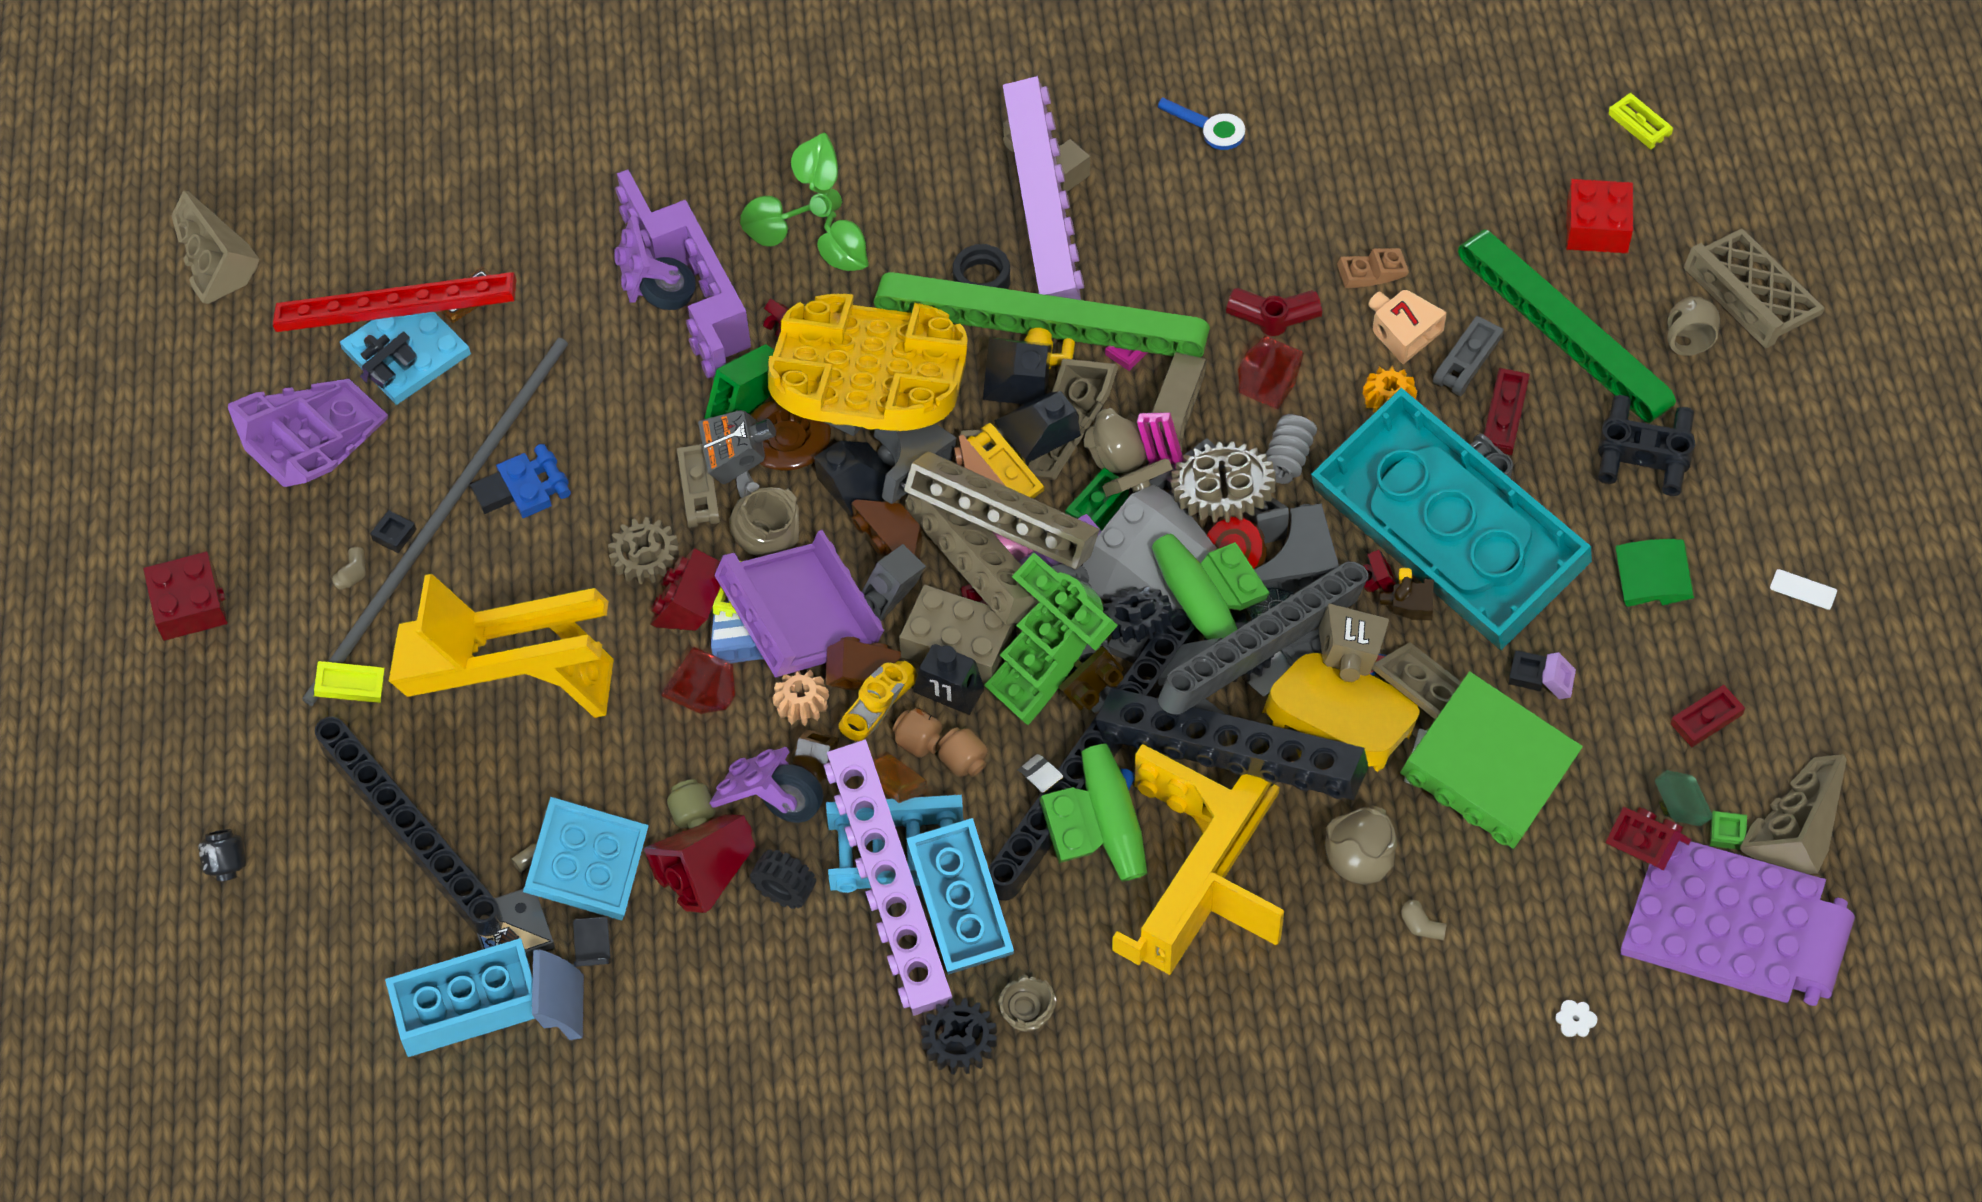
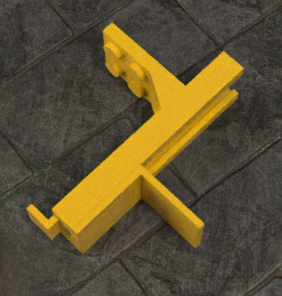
M433 574L425 575L417 620L401 623L398 626L389 682L409 697L527 674L560 686L594 718L606 716L614 658L602 648V644L599 641H594L575 622L607 616L609 601L597 589L592 588L474 612ZM543 628H551L561 638V640L477 657L472 655V652H478V647L484 646L488 639Z
M1142 744L1135 754V787L1143 795L1149 798L1156 797L1167 803L1173 811L1178 813L1184 812L1192 816L1203 835L1141 928V937L1138 942L1116 931L1113 936L1112 950L1137 965L1145 961L1171 975L1211 911L1274 945H1278L1282 935L1284 910L1224 878L1278 796L1280 787L1275 784L1270 786L1271 782H1267L1260 777L1245 774L1240 776L1232 790Z

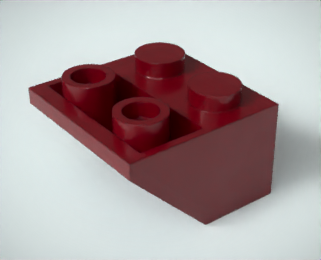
M695 548L686 557L680 556L674 569L670 567L664 575L661 585L665 586L663 594H659L653 602L651 612L654 613L650 625L656 628L696 631L708 619L719 592L720 584L714 575L720 561Z

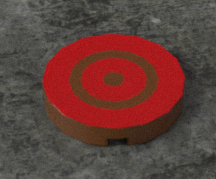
M1231 517L1229 522H1226L1225 519L1217 522L1208 532L1207 536L1217 549L1236 542L1253 569L1263 565L1267 553L1263 531L1254 522L1244 518L1239 520L1237 517Z

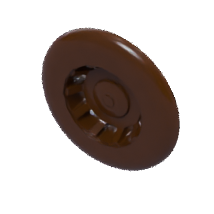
M774 399L763 403L750 414L758 423L770 419L776 430L775 437L763 441L765 459L759 464L764 467L780 471L800 469L815 461L814 456L823 452L828 447L831 437L829 424L795 415L781 407Z

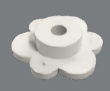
M1566 1000L1561 1005V1011L1556 1014V1021L1562 1024L1561 1032L1565 1036L1573 1037L1578 1034L1581 1037H1585L1589 1034V1029L1597 1024V1016L1589 1011L1587 1003L1580 1002L1577 1004L1575 1001Z

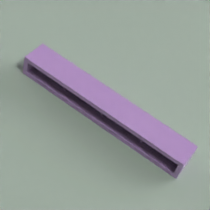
M1038 76L1004 84L1003 90L1039 294L1081 300L1079 289L1084 288V281L1081 271H1076L1075 262L1080 260L1077 246L1075 243L1071 244L1070 236L1075 235L1071 217L1066 218L1065 209L1070 208L1066 190H1061L1060 183L1065 182L1062 165H1057L1056 156H1060V149L1057 138L1052 139L1051 131L1056 130L1052 112H1047L1046 105L1051 104L1047 86H1041Z

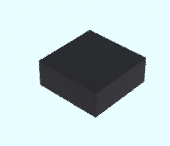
M500 472L470 484L471 490L484 514L513 502L512 495Z
M388 510L370 535L376 543L399 553L417 529L415 523Z
M1515 650L1508 685L1541 691L1543 684L1542 673L1545 669L1547 657Z

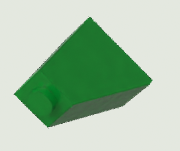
M764 344L718 368L704 419L740 410L746 411L750 415L771 396L768 388L769 356H773L774 349Z

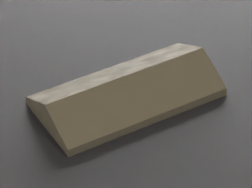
M1411 642L1375 662L1372 670L1434 719L1438 717L1462 683Z

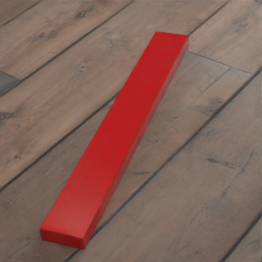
M514 272L280 302L276 303L272 325L275 332L514 302L517 279Z

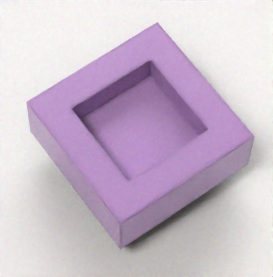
M1559 652L1547 654L1545 669L1542 673V683L1558 699L1571 698L1576 669Z

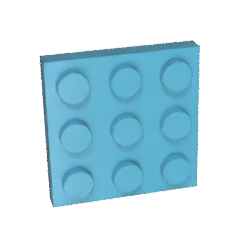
M435 312L371 320L340 341L342 350L362 369V365L367 361L363 359L361 353L367 349L364 339L368 335H372L378 340L385 334L390 339V342L403 331L410 337L409 346L417 355L416 363L404 371L393 361L388 367L396 374V378L385 389L378 386L395 405L471 354L469 346Z
M550 797L523 892L622 920L625 915L649 825Z

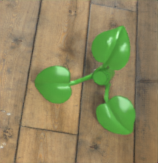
M821 133L801 144L794 151L791 158V167L795 177L801 183H810V190L818 192L811 198L810 204L782 214L783 209L779 199L773 196H760L752 200L744 208L740 218V225L743 231L755 242L763 246H775L783 242L787 236L788 226L784 219L811 210L818 217L827 216L824 226L827 233L820 236L817 243L822 258L829 265L841 270H861L868 267L869 262L866 254L865 238L860 228L848 220H838L831 226L832 220L836 217L835 211L841 207L842 199L838 191L832 189L838 177V163L835 150L828 135Z

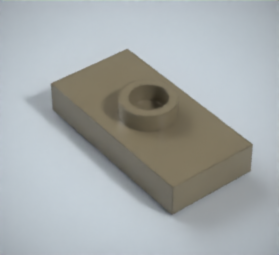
M1165 458L1109 481L1102 487L1106 497L1132 488L1134 493L1151 486L1150 479L1173 468L1169 459Z

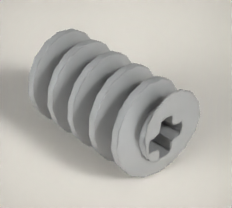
M1286 414L1277 422L1276 430L1273 432L1272 440L1269 443V449L1265 453L1267 461H1272L1276 483L1288 484L1292 481V478L1298 477L1302 473V466L1305 464L1306 456L1310 451L1309 447L1313 444V436L1317 433L1316 425L1307 418Z

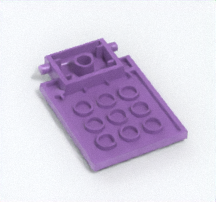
M1678 842L1664 871L1649 864L1621 947V955L1785 1003L1789 1001L1793 989L1805 992L1803 1001L1806 1004L1816 1006L1819 997L1828 999L1832 995L1855 916L1847 909L1848 902L1842 898H1835L1833 903L1820 900L1826 879L1699 843L1690 842L1688 846Z

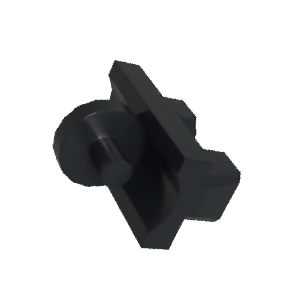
M403 331L390 342V339L385 334L378 340L374 336L368 335L364 339L367 349L361 353V356L367 362L362 365L364 372L360 377L366 383L372 380L382 389H385L396 378V374L388 367L389 364L395 361L405 371L417 361L416 353L409 346L410 337Z

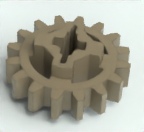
M645 517L643 524H638L636 519H632L631 527L628 528L624 524L620 526L622 534H612L613 543L608 544L611 566H615L618 576L624 573L628 582L637 577L638 583L643 584L644 578L649 577L650 581L654 583L656 582L655 575L660 574L664 577L667 572L666 567L674 568V559L679 558L677 537L672 534L670 526L663 528L661 520H657L653 525L650 524L649 517ZM660 541L665 546L664 550L661 549V544H659ZM623 552H626L629 558L628 561L624 558Z

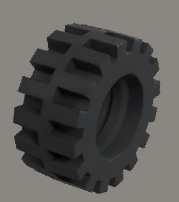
M771 849L762 854L750 874L751 883L755 884L756 890L762 891L761 894L764 897L771 898L770 901L778 902L783 907L788 905L791 909L796 907L799 909L804 905L815 886L816 878H814L813 872L808 871L809 867L806 864L802 865L799 859L791 858V855L786 852L782 854L779 850L772 851Z

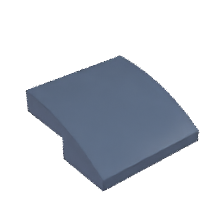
M540 949L533 950V1017L544 1029L558 1027L569 1040L583 1038L584 974L559 956Z

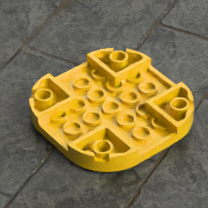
M827 294L815 296V301L807 303L806 306L799 302L791 307L783 316L781 332L773 356H769L768 388L773 399L787 411L803 418L829 422L835 425L844 424L865 429L907 431L933 425L949 415L955 407L966 366L968 339L963 326L960 323L954 325L949 319L948 313L919 303H914L912 313L853 305L854 295Z

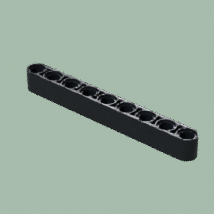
M337 717L321 719L315 727V735L324 756L476 934L478 933L485 937L498 933L503 925V917L495 898L348 727ZM375 779V780H374L373 782H371V783H366V782L369 781V780ZM394 801L392 804L384 806L386 803ZM413 823L412 826L403 828L405 825ZM427 846H432V847H431L430 849H428V850H422L423 848H425V847H427ZM452 868V870L447 873H441L445 869ZM466 891H472L467 896H460L462 893ZM484 914H492L487 919H479Z

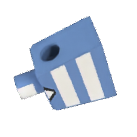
M723 611L720 612V615L714 614L711 639L714 665L764 659L741 619H739L738 614L733 613L732 617H727L726 612Z

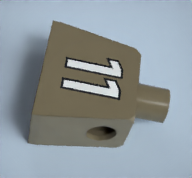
M1329 603L1318 628L1323 663L1328 667L1340 669L1341 679L1347 682L1358 680L1360 675H1369L1379 655L1389 619Z

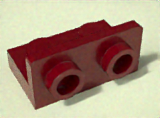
M1623 806L1605 843L1664 871L1678 842L1689 846L1692 839L1683 835L1681 832L1684 827L1665 818L1663 823L1655 821L1657 815L1644 808L1638 807L1635 812Z

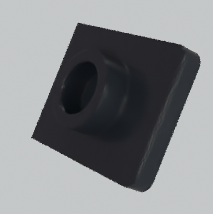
M606 917L575 919L573 921L576 957L574 967L610 964L608 919Z

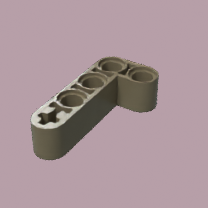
M1175 352L1152 413H1171L1182 452L1185 428L1204 379L1207 359ZM1158 422L1160 431L1163 434L1167 455H1171L1163 424ZM1149 424L1150 431H1151V434H1152V438H1153V441H1154V444H1155V448H1156V451H1157V455H1159V454H1158L1157 447H1156V443H1155V440H1154V436H1153V433H1152V430H1151V426H1150V424Z

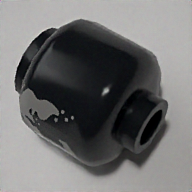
M231 829L217 830L205 834V839L200 842L198 848L203 873L216 876V881L236 878V872L246 866L242 837L233 834Z

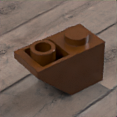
M843 637L840 641L827 647L826 685L851 691L858 690L865 680L882 664L898 661L901 658V651L888 649V645L882 643L866 644L861 643L860 639L856 637Z

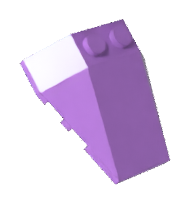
M350 379L311 384V389L294 391L293 387L284 388L281 394L265 396L264 391L257 392L228 404L229 413L244 450L283 487L307 483L333 471L388 418V414Z

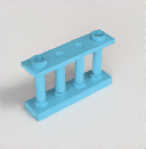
M962 795L886 799L894 825L906 827V838L919 835L921 825L938 824L942 828L963 821ZM826 802L829 830L838 831L839 868L828 869L830 890L849 893L856 889L871 888L868 877L861 879L858 868H853L852 847H850L844 829L850 826L847 814L840 816L836 802ZM862 808L857 812L856 818L862 821L869 820L873 817L874 811L870 808ZM872 840L873 853L879 852L884 848L885 843L882 840ZM907 844V864L915 886H920ZM883 871L878 875L877 881L880 884L887 885L894 881L896 875L891 871Z

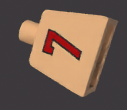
M1402 290L1391 300L1382 292H1377L1369 301V307L1376 312L1373 322L1374 334L1403 365L1444 331L1446 312L1408 290Z

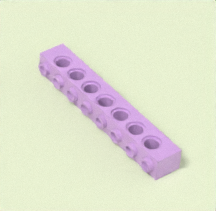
M865 739L829 751L827 755L830 763L824 764L829 784L836 782L840 792L839 795L834 796L840 816L847 814L850 826L844 829L850 847L857 845L861 858L855 859L861 879L868 877L871 890L865 891L871 911L878 909L882 922L876 923L882 943L889 941L893 954L888 955L887 959L893 976L900 974L904 986L898 988L903 1008L911 1007L913 1016L936 1009L937 1004L941 1006L948 1005L952 995L867 741ZM858 776L864 782L859 788L850 789L845 785L849 778ZM862 808H870L874 811L873 817L866 821L856 818V814ZM880 839L885 843L881 851L873 853L866 849L867 844L871 840ZM883 871H891L896 875L894 881L887 885L880 884L877 881V877ZM894 903H902L906 906V911L899 917H893L887 913L888 908ZM905 935H912L917 939V943L911 949H903L898 945L900 938ZM916 967H922L928 971L926 979L921 982L912 981L909 978V973Z

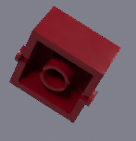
M207 551L143 568L155 625L163 641L228 624L223 606V601L226 600L223 588L219 587L216 570Z

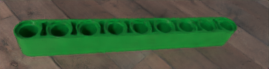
M1483 229L1458 247L1459 256L1466 266L1614 396L1624 395L1631 399L1630 410L1640 419L1651 423L1675 405V396L1664 382L1490 231Z

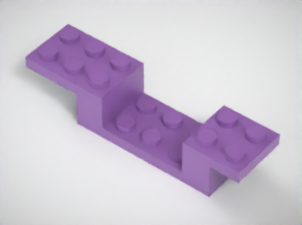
M629 170L617 173L619 186L615 187L620 203L623 204L619 206L620 214L625 223H628L631 216L637 217L647 256L653 259L669 257L679 260L685 265H689L693 275L698 274L701 279L699 284L707 299L688 306L690 319L686 320V325L692 338H689V343L695 356L701 355L703 359L701 365L706 377H712L714 380L716 370L726 364V357L751 348L746 310L687 201L683 200L651 213Z

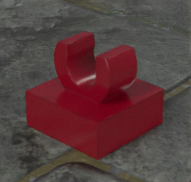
M770 298L764 309L772 315L765 319L763 326L772 330L774 325L779 323V329L775 333L779 337L781 320L789 308Z
M1379 549L1367 554L1371 565L1366 564L1363 566L1367 570L1368 576H1373L1371 580L1366 582L1365 590L1373 592L1381 586L1385 592H1393L1394 585L1397 582L1388 560Z

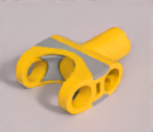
M907 661L882 664L861 686L858 699L844 714L838 724L840 731L847 738L854 741H862L879 727L891 706L915 684L917 677L916 669ZM848 724L854 725L859 731L853 730Z

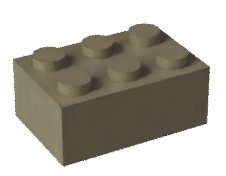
M924 585L899 637L901 657L922 664L933 644L940 646L948 645L953 647L956 652L976 661L982 682L985 685L1003 665L1005 660L1000 654L1014 641L1016 623L1005 625L989 605Z

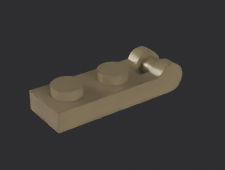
M703 444L677 448L688 528L698 527V523L710 522V524L720 523L714 478L707 470ZM708 504V509L699 511L695 509L696 505Z

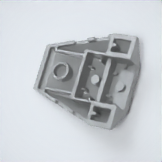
M1154 484L1129 496L1097 536L1092 555L1083 563L1082 567L1087 570L1089 584L1102 601L1110 602L1109 597L1111 596L1120 597V591L1122 590L1128 593L1133 587H1137L1140 591L1150 587L1151 593L1159 589L1162 596L1168 595L1172 611L1183 608L1165 582L1151 548L1153 543L1166 534H1173L1200 563L1209 552L1217 550V548L1194 518L1189 515L1186 509L1181 510L1179 502H1175L1173 496Z

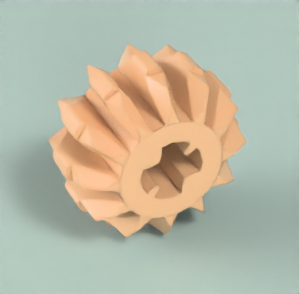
M811 670L805 675H801L800 671L794 672L792 677L787 674L783 675V682L775 683V694L772 697L773 705L777 708L780 718L788 717V722L791 725L797 720H801L802 724L806 726L808 718L818 721L820 718L819 712H826L829 691L825 687L822 677L814 678Z

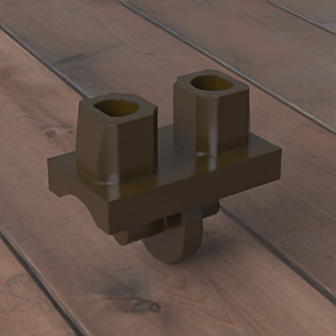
M1101 646L1083 664L1077 659L1074 663L1077 670L1059 688L1080 711L1084 707L1091 710L1099 703L1100 696L1098 694L1107 685L1115 687L1124 679L1122 674L1124 668L1104 646Z

